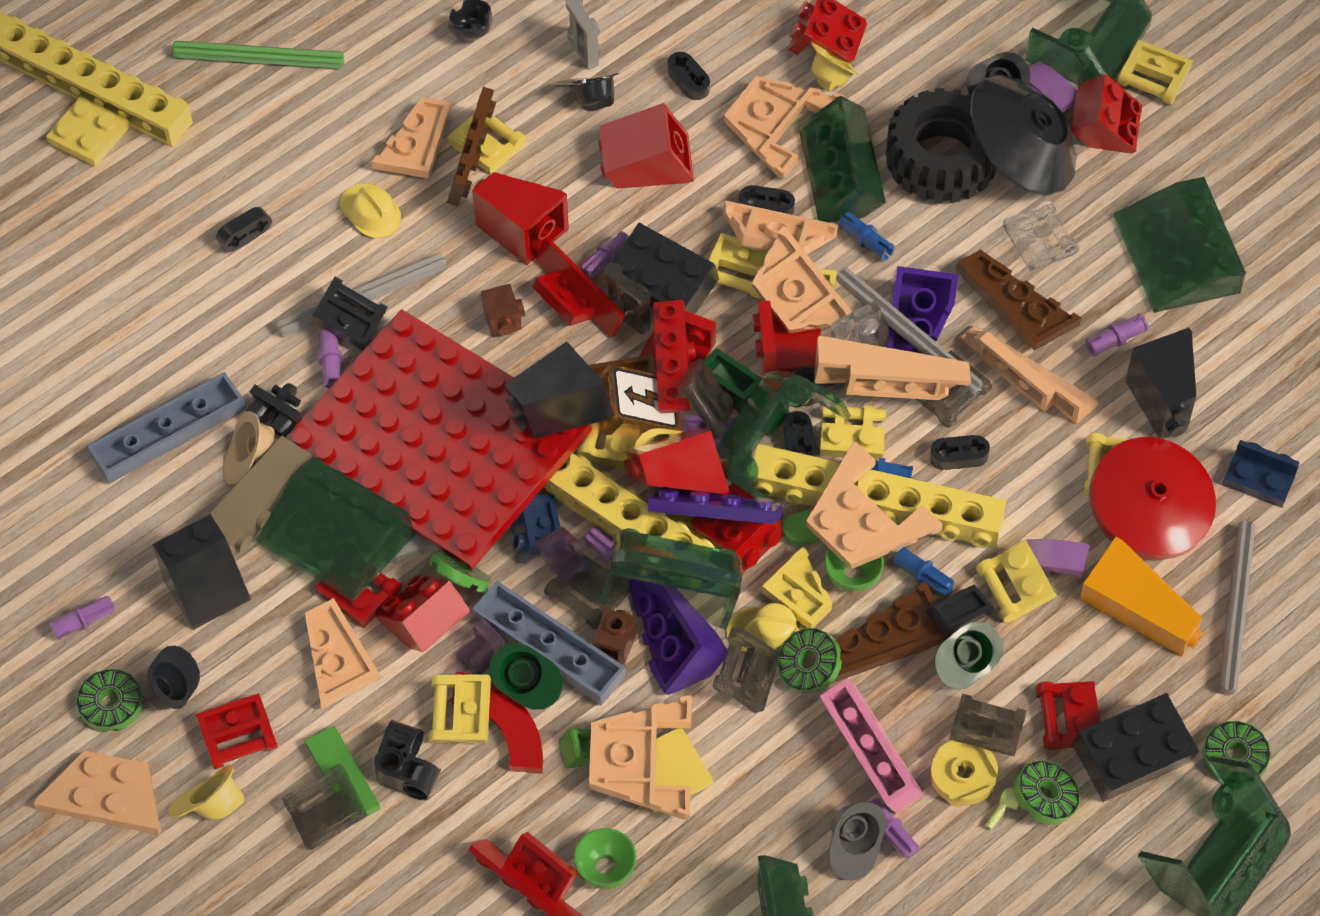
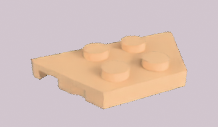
M725 201L723 211L740 243L757 251H769L778 236L780 228L785 226L805 253L809 254L836 238L839 226L833 223Z
M785 226L780 228L773 246L769 249L761 269L757 272L752 282V287L763 301L771 300L772 312L787 332L795 333L855 321L856 316L787 228Z
M84 750L34 802L36 810L158 835L161 832L151 771L148 763Z

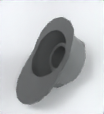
M852 802L851 805L840 809L834 816L831 826L833 836L829 847L828 859L831 869L837 876L845 880H857L865 876L873 868L887 824L885 813L878 805L872 802Z

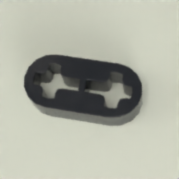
M675 52L670 55L667 60L669 77L688 98L693 100L706 98L710 93V78L708 74L688 53Z
M749 185L740 190V204L791 215L795 211V198L789 191ZM750 198H756L754 203H748ZM780 202L785 203L783 208L778 207Z
M262 207L251 208L223 225L216 234V240L225 251H235L265 233L270 228L272 219Z
M802 411L790 412L784 418L783 426L786 450L798 453V445H803L806 455L816 457V443L810 416ZM793 423H799V426L802 427L800 435L796 434Z
M980 435L940 438L931 445L930 462L935 468L940 470L979 467L984 465L989 458L990 444ZM971 447H976L980 454L974 455ZM940 450H945L949 457L943 458Z

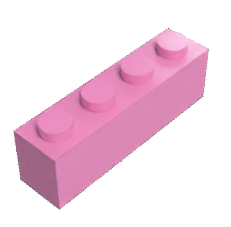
M848 678L820 695V698L885 804L897 814L924 796L859 689Z

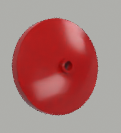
M1137 437L1117 444L1097 464L1089 485L1091 510L1102 532L1111 541L1115 537L1120 538L1141 558L1166 560L1189 552L1208 533L1215 517V490L1204 466L1188 450L1162 438Z

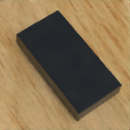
M973 584L931 605L925 613L941 633L947 637L962 626L971 622H977L990 615L994 607L976 585Z

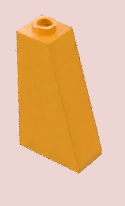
M1115 537L1083 583L1080 599L1182 657L1188 647L1194 649L1203 634L1199 630L1202 617L1125 542Z

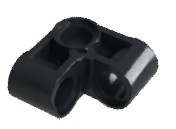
M395 720L389 722L374 759L376 778L380 785L405 793L414 799L428 800L441 769L431 762L416 757L423 741L424 731ZM389 764L398 766L391 771L383 769L384 766Z

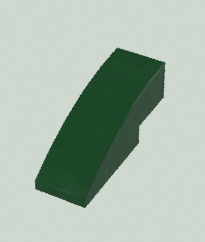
M716 348L697 367V372L733 409L740 415L746 416L751 424L769 437L784 423V418L789 414V402L766 388L765 380L720 349Z

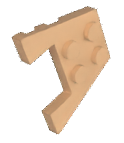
M755 76L724 114V123L781 180H784L798 163V155L777 145L776 142L804 108L831 121L844 105L845 96L839 93H834V96L822 94L820 89L811 87L808 90L792 87V83Z
M856 441L849 448L806 521V526L850 569L888 554L890 550L904 544L908 546L915 543L918 538L930 533L931 535L939 533L943 526L923 505L900 525H897L854 483L875 466V459Z
M683 696L679 698V701L665 705L664 702L652 705L651 709L637 713L630 711L591 722L589 789L683 820H690V787L655 786L656 729L691 728L692 696Z

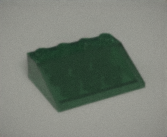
M1204 176L1176 182L1114 213V218L1154 313L1241 293L1246 271Z
M312 456L291 478L256 540L258 544L326 586H330L353 602L410 542L415 533L408 512Z

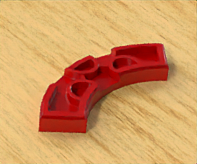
M456 671V674H455V675H474V674L464 673V672H457V671ZM491 681L489 719L496 724L505 739L510 756V771L543 774L542 743L533 718L524 706L501 692ZM455 687L453 688L452 706H454Z

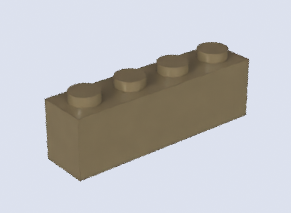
M281 436L210 512L224 534L234 558L240 552L248 549L253 537L261 529L263 530L269 526L274 514L281 507L287 506L292 500L295 491L301 485L307 484L313 476L314 466L311 454L284 436Z

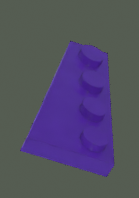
M663 487L648 499V511L775 524L782 517V504L772 503V499L754 498L752 500L741 498L738 495H723Z

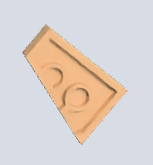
M422 97L404 119L403 126L398 133L389 138L386 142V148L371 161L372 169L430 179L452 109L451 102Z
M334 598L305 612L322 709L380 679L378 670Z

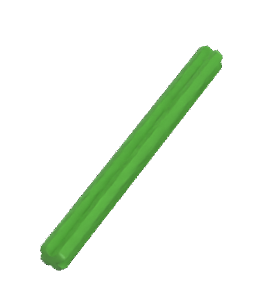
M178 40L173 42L172 47L175 58L341 69L344 65V54L341 51Z

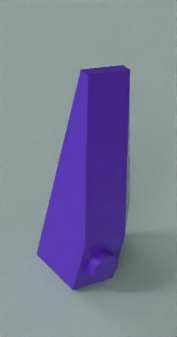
M897 266L893 275L890 304L936 342L955 305L958 274ZM887 325L886 348L922 354Z
M646 559L629 581V587L636 615L642 618L645 633L642 635L643 643L648 645L652 657V660L648 662L650 671L664 694L670 695L711 677L729 655V651L710 624L651 560Z

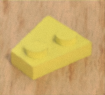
M802 547L762 586L761 593L774 603L785 605L789 608L796 620L805 627L814 628L832 610V601L827 591L822 588L821 579L817 571L813 570L808 559L809 554L807 550Z

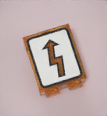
M609 364L599 375V378L604 382L614 413L611 419L599 422L600 433L612 435L623 423L649 429L662 428L681 431L682 420L680 419L679 412L663 414L659 412L657 374Z

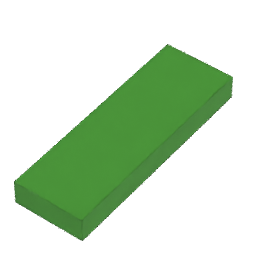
M335 726L305 740L310 754L350 824L381 809L379 802Z

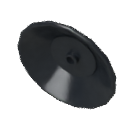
M1005 75L983 79L972 92L969 113L974 135L987 159L1006 179L1025 191L1046 196L1064 191L1075 176L1077 156L1070 129L1060 108L1053 100L1020 79Z

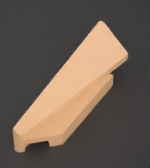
M972 325L958 337L961 343L1044 412L1054 405L1077 424L1099 405V401L976 325Z
M819 336L817 339L814 383L846 382V395L941 400L948 396L950 388L956 385L968 386L971 383L969 363L965 361Z

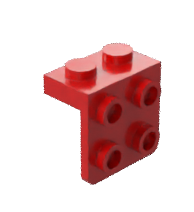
M836 0L805 1L797 13V16L800 17L799 22L794 25L789 37L792 40L788 50L798 56L813 42L842 61L851 63L856 57L867 26L866 19Z
M771 300L758 301V313L752 314L753 332H759V339L755 340L756 358H762L763 373L796 371L798 368L805 366L815 368L817 339L821 336V329L788 333L777 317H772Z
M729 485V492L723 494L738 495L741 498L752 500L755 498L736 485ZM698 516L691 520V527L694 531L726 551L731 571L739 576H742L749 568L755 566L758 560L771 547L776 546L784 536L780 520L775 524Z

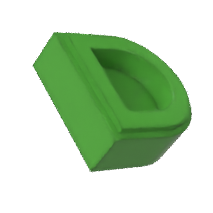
M809 509L792 514L785 520L783 535L789 544L805 546L820 541L806 526V521L810 516Z

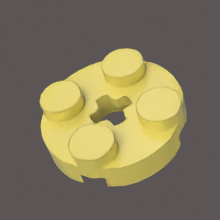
M956 739L942 745L936 752L931 766L930 778L934 789L941 797L946 799L949 805L955 807L973 805L985 800L994 791L996 785L998 764L993 753L982 744L978 746L974 743H969L970 740ZM959 766H963L965 770L971 769L973 771L970 773L969 778L957 775Z

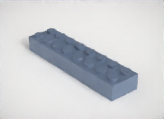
M223 372L91 443L87 448L91 458L110 484L246 410L245 402L227 374Z
M496 581L472 608L474 620L506 642L524 644L551 660L560 669L563 681L600 706L626 677V667L499 581Z

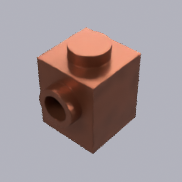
M510 283L481 291L482 308L492 337L510 335L515 331L522 330L521 317L525 316L524 306L521 298L515 299Z
M606 608L594 637L593 646L625 666L638 633L637 617H633L624 610L614 611Z

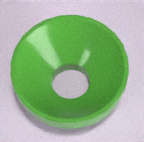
M828 549L825 556V568L830 581L835 586L846 591L859 592L871 588L880 579L884 568V558L882 556L858 566L862 569L863 574L859 578L852 579L844 573L845 568L848 566Z
M600 828L587 833L579 841L574 853V863L579 876L585 883L598 889H612L624 884L631 877L636 865V850L632 841L624 833L611 828ZM609 858L615 862L616 867L613 872L602 874L596 869L597 862L600 859Z

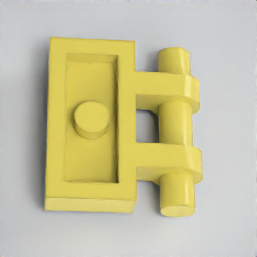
M836 403V406H823V417L835 418V424L822 423L820 456L844 458L851 445L856 441L875 460H879V457L883 458L885 427H874L872 424L873 421L885 422L886 409H874V405H864V408L846 407V403ZM844 420H863V426L844 424Z

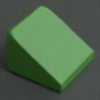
M570 728L559 739L565 768H575L590 764V729Z

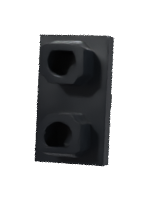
M286 383L282 388L274 385L271 392L276 397L256 384L249 391L253 399L249 403L246 412L252 411L255 413L260 423L263 422L270 411L276 416L268 426L274 428L275 433L279 436L286 437L302 420L299 417L300 412L289 406L291 404L294 407H298L301 403V400L296 397L297 387L293 384Z

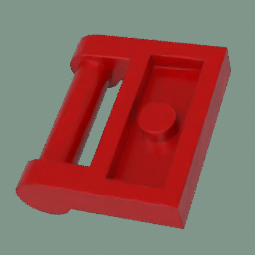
M350 548L345 552L342 560L315 586V590L326 601L334 598L342 613L362 628H365L375 618L374 615L382 609V604L390 597L396 596L399 593L402 584L395 578L385 576L362 559L360 552ZM353 568L379 586L382 591L376 595L348 573Z
M1045 681L1035 685L1036 697L1040 698L1045 729V735L1042 738L1045 749L1074 748L1072 742L1080 731L1101 722L1094 681L1056 684ZM1053 698L1062 699L1067 734L1058 733Z
M259 693L196 714L214 770L224 767V763L264 749L272 751L278 748ZM258 730L262 731L263 736L221 751L218 750L217 744Z

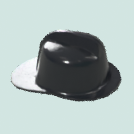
M1003 52L978 63L970 70L966 83L968 93L972 95V92L983 79L998 75L1020 79L1029 84V66L1016 53Z
M619 73L604 77L562 80L552 83V85L556 87L569 86L581 107L587 110H598L614 104L613 76Z
M173 645L167 646L159 652L148 670L141 677L139 683L141 694L145 699L142 703L143 708L152 706L157 710L181 709L187 703L200 681V671L197 662L188 651Z

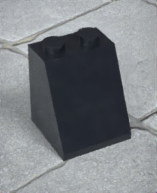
M1189 327L1136 346L1132 350L1125 382L1158 438L1164 439L1169 436H1180L1188 430L1197 395L1192 331Z
M567 341L504 384L509 396L505 399L506 403L514 413L512 415L513 421L522 432L527 429L534 439L609 420L614 416L604 382Z
M211 514L152 544L164 583L193 630L251 600L228 542Z

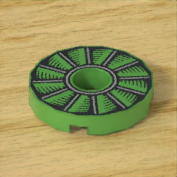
M434 551L429 560L431 567L438 565L436 570L440 575L464 588H470L473 584L477 586V592H485L491 583V578L477 567L471 570L443 551Z
M804 628L794 632L784 641L779 651L778 669L781 678L789 687L801 693L819 692L826 689L835 681L841 669L842 660H840L841 650L839 644L830 634L818 628ZM815 653V664L811 668L805 669L804 660L806 656Z
M105 669L93 673L84 680L77 692L76 705L81 719L88 727L99 732H108V730L114 729L119 731L125 729L137 719L142 711L143 696L138 681L131 674L120 669ZM108 695L119 697L117 703L113 706L105 707L101 704L102 700Z
M1225 721L1215 726L1207 734L1202 749V755L1210 774L1219 781L1233 786L1257 781L1266 771L1271 756L1269 743L1263 733L1253 725L1241 721ZM1237 747L1244 752L1245 757L1238 760L1233 759L1229 756L1227 750Z
M1045 760L1032 761L1023 767L1014 781V794L1018 804L1023 810L1027 809L1032 814L1031 818L1037 822L1047 825L1062 824L1075 813L1079 806L1080 792L1075 780L1065 769L1056 763ZM1040 787L1048 789L1053 798L1044 796Z

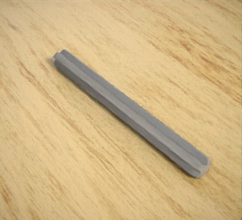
M436 253L353 288V290L370 300H374L444 270L446 262L441 253ZM339 295L335 296L336 298L347 303L348 305L354 308L357 307L356 305L340 297ZM318 304L276 322L277 328L282 337H287L315 325L314 322L310 321V318Z
M845 267L838 273L836 281L919 352L957 360L851 270ZM970 371V385L960 386L970 395H974L983 384Z
M1246 521L1239 522L1237 527L1219 681V692L1228 695H1234L1238 689L1256 527L1254 523Z

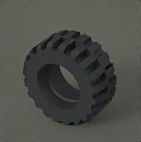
M936 88L935 92L930 93L926 90L918 93L916 98L914 95L904 101V105L898 106L894 111V115L888 125L886 164L888 170L892 173L894 181L898 185L903 184L902 189L910 195L915 193L918 199L924 201L932 199L934 203L939 204L950 200V203L960 202L962 197H965L967 200L975 196L977 190L979 192L983 191L988 186L989 181L994 178L997 168L987 159L974 135L969 113L971 94L968 93L966 96L961 94V90L956 89L950 92L945 91L944 88ZM947 136L960 141L968 149L957 155L941 156L928 152L919 143L930 137Z

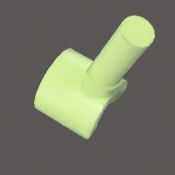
M1006 788L1003 791L997 809L985 824L988 829H993L1005 813L1007 807L1017 811L1019 804L1013 788Z

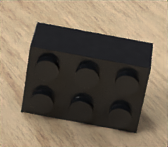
M638 222L605 270L611 286L653 308L654 303L659 301L683 300L685 311L696 314L719 280L715 263Z
M1168 693L1080 731L1072 742L1078 757L1103 802L1191 763L1199 752Z

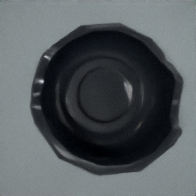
M464 0L460 10H451L448 29L456 38L461 40H478L485 36L491 28L492 10L485 1Z

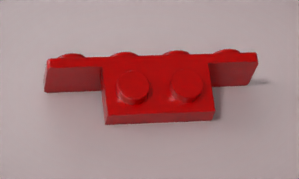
M550 238L545 239L536 257V262L547 274L536 277L532 287L569 326L592 319L609 337L616 336L625 314Z
M683 300L656 302L653 304L659 412L663 414L689 411L691 409L690 399H693L692 387L698 386L696 367L691 368V360L696 359L695 342L688 340L685 304Z
M529 832L521 834L509 856L488 839L472 843L469 847V852L476 856V860L480 865L497 873L506 886L516 889L523 894L532 907L544 911L548 916H583L563 900L579 872Z

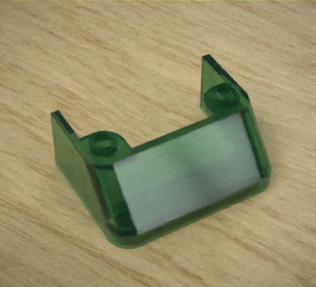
M1106 0L1110 2V5L1091 33L1080 28H1070L1065 30L1060 38L1057 39L1032 27L1029 32L1025 61L1031 64L1041 61L1058 72L1066 80L1077 85L1103 74H1107L1114 80L1128 60L1138 40L1142 39L1150 27L1152 12L1144 0Z
M778 370L767 373L716 446L727 485H732L753 498H769L751 487L759 474L758 464L751 455L784 406L788 405L793 408H799L806 405L810 399H813L848 421L851 414L844 401L802 376Z
M626 528L615 533L607 558L599 603L606 604L614 575L725 597L720 628L726 629L741 591L742 559L734 550L729 548L716 549L643 534L635 529Z
M1210 756L1207 761L1222 783L1212 798L1213 812L1219 823L1187 867L1182 860L1144 851L1138 854V858L1160 891L1195 915L1237 916L1288 844L1291 828L1285 815L1252 764Z

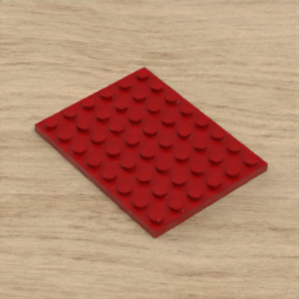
M401 309L285 438L311 454L312 464L316 470L473 570L589 435L592 427L591 425H586L535 439L527 429L522 432L513 421L512 415L514 413L505 400L509 396L504 384L514 377Z

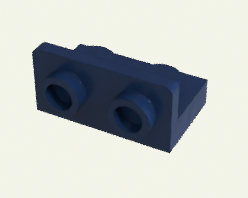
M1240 440L1222 485L1283 508L1300 462L1286 454H1278L1264 449L1257 443Z
M537 494L510 526L513 537L512 548L516 552L518 563H526L531 555L561 556L566 550L554 496Z

